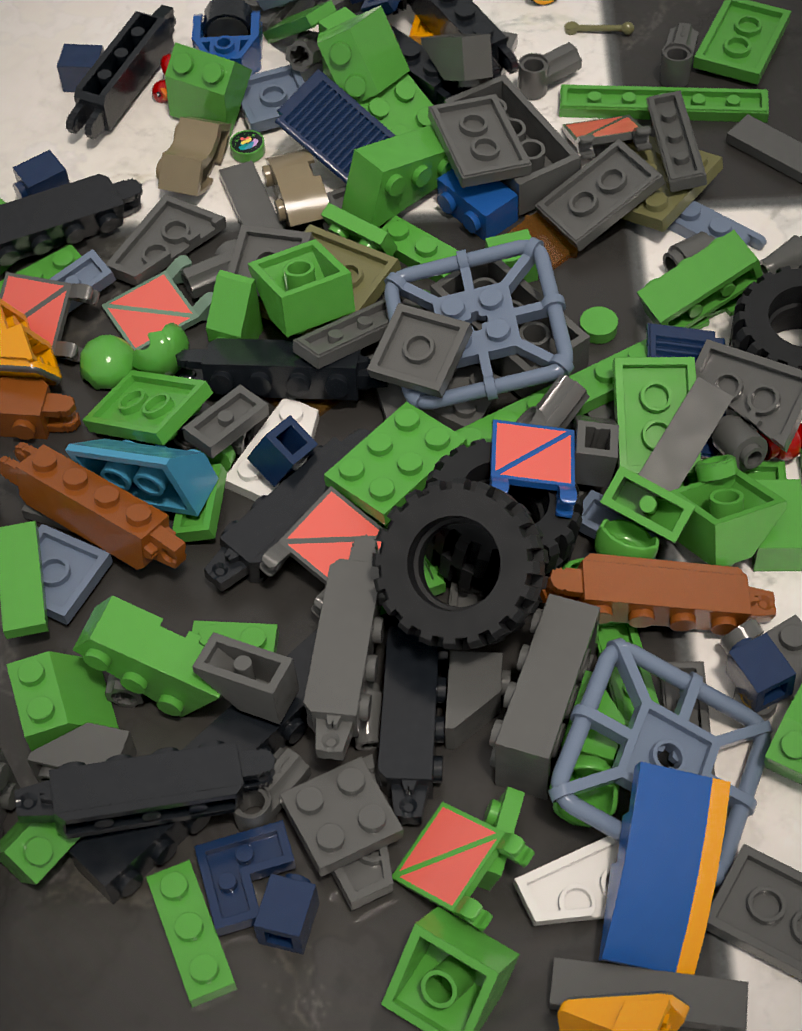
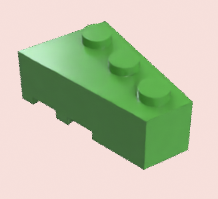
M425 126L354 149L342 210L376 227H380L436 189L437 178L453 168L433 126Z
M732 230L723 237L714 239L709 246L692 257L683 259L675 268L661 277L649 281L637 294L645 313L654 324L701 329L708 326L710 323L708 319L726 312L729 316H733L737 300L742 296L743 291L749 284L757 283V278L761 277L763 273L759 259L736 231Z
M113 595L97 605L72 649L83 656V660L87 665L99 671H107L117 677L124 688L133 693L144 694L157 702V707L161 711L171 716L183 717L220 698L221 694L193 672L192 666L204 648L203 645L199 644L202 636L189 631L185 638L161 627L163 618Z

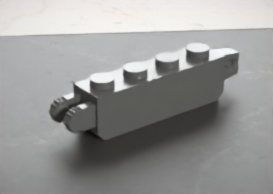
M367 534L360 537L357 536V539H354L349 560L339 559L329 567L303 702L307 711V724L316 733L317 758L344 760L351 738L359 737L361 722L369 721L371 715L372 694L366 693L368 681L376 682L379 658L378 655H373L375 643L382 644L384 638L385 618L380 617V611L386 599L383 593H378L375 589L373 579L379 578V569L372 566L373 553L378 552V546L375 538Z

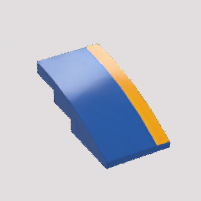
M639 762L635 765L629 812L624 814L622 818L617 862L612 864L610 869L599 960L656 971L695 974L717 879L731 782L646 762Z

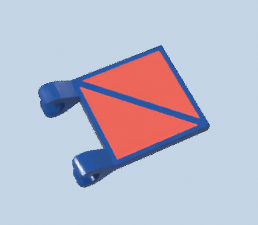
M493 419L489 485L506 493L509 491V485L557 491L555 515L572 518L573 505L577 501V490L575 488V430Z

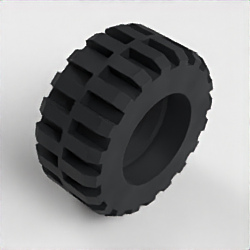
M802 265L798 269H791L790 266L781 267L776 270V274L768 272L757 278V283L753 282L746 287L735 306L729 340L730 347L802 370V347L785 341L777 334L786 330L802 329Z
M485 439L474 440L470 443V447H466L463 444L451 450L449 456L441 457L435 464L434 470L429 473L425 489H427V483L437 480L448 482L452 481L453 478H464L475 482L480 481L489 485L491 442H486ZM575 482L577 501L573 505L572 518L555 515L557 491L509 485L508 494L527 508L532 514L530 516L531 519L540 526L544 538L541 540L543 548L548 550L549 563L545 564L544 576L549 578L552 570H555V568L560 569L571 559L583 520V500L578 495L580 490ZM470 523L448 525L440 530L428 545L425 556L433 566L439 565L438 572L448 581L454 579L458 581L459 588L468 592L471 589L481 591V596L487 597L493 590L500 573V554L496 542L484 529Z
M453 478L452 481L448 482L437 480L427 483V489L422 491L415 489L405 496L407 502L402 507L394 506L387 515L391 522L387 529L380 527L376 540L382 543L379 554L373 553L372 566L379 569V578L373 579L376 592L384 594L386 601L382 606L389 616H395L399 620L398 627L406 634H414L419 637L420 642L430 646L444 647V649L481 648L482 646L493 645L505 640V636L512 632H517L526 624L524 620L530 613H535L541 603L538 600L541 589H546L548 576L544 575L545 564L549 563L548 550L543 548L541 539L544 538L540 526L533 522L530 517L532 514L523 504L513 499V496L480 481L475 482L464 478ZM456 523H470L484 529L496 542L500 554V573L493 590L482 601L465 607L451 606L437 599L430 591L424 576V557L431 540L444 527Z

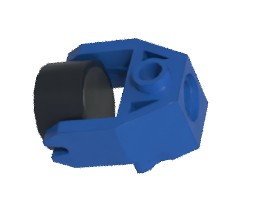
M244 0L210 1L204 10V21L203 14L193 15V48L235 61L251 69V75L259 72L262 67L263 46L261 11H252L251 7Z

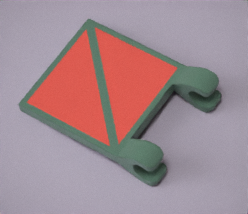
M186 255L177 257L165 271L101 305L119 334L131 345L134 351L136 349L146 350L150 345L148 333L162 331L166 324L175 323L185 330L200 321L208 319L213 292L204 294L192 307L176 286V284L184 283L180 270L192 265L191 260Z

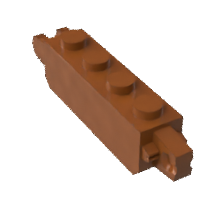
M0 376V437H15L23 440H48L50 432H73L81 425L79 413L75 411L77 408L74 397H71V395L51 393L48 384L42 378Z
M21 442L15 446L13 451L19 462L7 456L0 458V474L18 486L19 495L26 505L135 569L144 568L153 559L176 569L186 560V543L177 537L176 532L169 527L168 514L43 444L37 449L32 445L29 446L28 443Z
M590 553L581 561L577 569H562L560 567V569L555 568V570H552L549 574L550 577L548 578L546 589H541L540 592L543 603H546L549 593L600 607L599 624L622 622L629 623L630 626L636 628L655 625L670 627L672 630L680 632L700 629L711 630L716 635H727L750 619H756L758 623L770 622L776 616L774 592L748 586L747 575L739 567Z

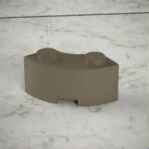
M180 117L179 123H177L174 130V141L169 149L162 153V158L157 163L156 177L159 179L158 189L192 196H200L205 193L214 181L213 178L209 177L214 164L221 165L224 159L231 124L198 117Z
M301 149L265 158L267 165L262 166V173L266 186H272L274 194L277 196L278 200H274L279 221H285L286 227H292L323 219L321 214L329 201L321 175H313L311 164L315 163L312 154L306 149Z

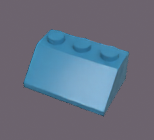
M111 439L70 443L65 449L74 462L162 511L198 516L219 479L208 457L195 449L181 450L162 445L153 446L135 443L130 440L118 441Z

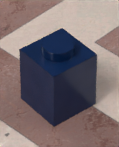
M63 45L57 63L63 92H75L77 85L104 52L103 45Z
M47 150L12 167L17 181L13 183V188L19 199L70 183L66 168L51 150Z
M290 415L261 439L247 459L273 487H276L289 472L296 470L305 461L318 443Z
M767 632L755 639H742L728 652L726 674L750 708L756 713L793 695L796 672Z
M288 873L285 877L270 874L254 923L259 944L304 955L320 903L316 884L311 883L309 879L298 874Z

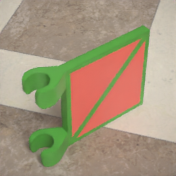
M442 802L393 873L392 878L402 886L457 915L476 929L484 931L492 920L493 915L484 910L483 906L470 896L499 853L518 865L526 867L534 856L535 851L527 847L525 841L520 836L504 832Z

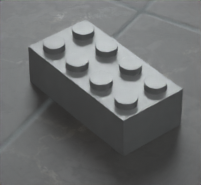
M503 74L444 101L449 103L486 95H497L532 164L531 175L500 180L518 194V216L535 209L534 205L579 171L581 157L511 80Z
M502 260L471 267L474 288L500 283L511 268ZM460 270L448 274L430 286V293L437 297L465 291ZM524 279L511 294L514 308L540 302L544 298ZM564 314L573 348L574 369L570 373V375H573L588 367L590 336ZM549 317L518 324L522 339L552 354L557 353ZM476 320L471 323V326H473L474 331L482 329L481 326L486 321ZM518 354L490 360L493 373L499 377L542 368V366ZM556 380L514 390V392L523 399L552 385Z
M549 593L544 609L537 608L530 627V633L534 634L531 645L523 644L517 662V670L521 671L518 681H510L503 702V707L507 708L504 720L496 719L490 736L489 745L493 746L489 766L495 768L496 786L503 788L511 787L527 795L547 800L552 773L561 752V744L585 671L591 670L597 652L600 607Z

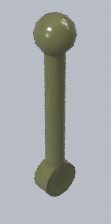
M569 21L565 24V33L568 35H574L577 32H622L625 35H630L634 31V25L631 22H625L623 25H578L574 21Z

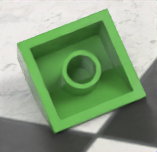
M382 5L318 34L317 45L335 83L358 103L379 94L410 71Z
M175 42L165 74L170 116L178 119L180 117H198L231 124L229 136H231L252 70L235 61Z
M316 239L248 263L249 272L252 278L255 279L256 288L270 320L286 337L302 334L307 329L326 322L336 321L342 316L355 312L351 272Z
M739 469L737 474L728 478L707 482L699 481L670 491L696 505L677 541L710 565L731 567L734 563L751 558L787 509V501Z
M47 651L6 664L24 737L31 752L87 722L119 729L112 702L107 701L105 696L107 685L103 671L96 670L87 665L83 657Z
M438 906L414 924L381 1005L423 1031H480L501 998L520 954Z

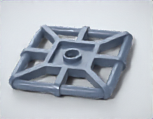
M532 237L529 240H517L468 253L464 249L456 251V256L407 267L396 273L390 272L384 279L386 284L384 297L389 322L398 303H401L400 296L440 315L469 323L476 320L486 321L482 324L481 330L474 331L472 326L473 332L456 367L461 368L480 363L484 381L446 390L443 398L401 387L406 401L421 411L438 409L488 397V400L497 399L498 394L551 382L556 380L559 375L569 376L574 369L573 348L564 316L566 303L563 295L559 294L551 259L542 240ZM521 255L500 283L474 288L471 267ZM536 263L544 298L540 302L514 308L511 294ZM460 270L465 291L437 297L410 284V282ZM549 317L557 353L552 354L522 339L518 324ZM518 354L542 366V368L494 379L490 360Z
M622 638L610 640L597 660L581 703L574 706L570 715V720L573 723L552 773V789L548 791L552 803L557 802L571 816L620 841L622 821L576 796L577 794L612 783H616L631 791L635 765L639 762H646L662 766L657 754L664 750L670 753L668 760L674 764V768H668L720 779L711 774L719 750L746 741H753L738 788L730 784L728 800L730 812L725 824L715 887L723 884L732 866L747 818L755 812L757 801L754 797L765 766L764 757L771 744L770 733L774 730L769 720L764 721L752 709L703 682V677L691 671L688 674L638 645L626 642ZM614 666L619 671L634 707L628 727L598 711ZM637 666L680 689V698L674 713L651 700ZM696 699L746 727L715 736L691 723L689 718ZM590 729L620 744L611 769L570 781Z

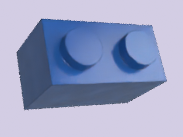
M453 169L437 178V202L440 208L446 214H451L460 221L470 233H475L484 241L485 238L498 235L518 221V194L501 181L461 188Z

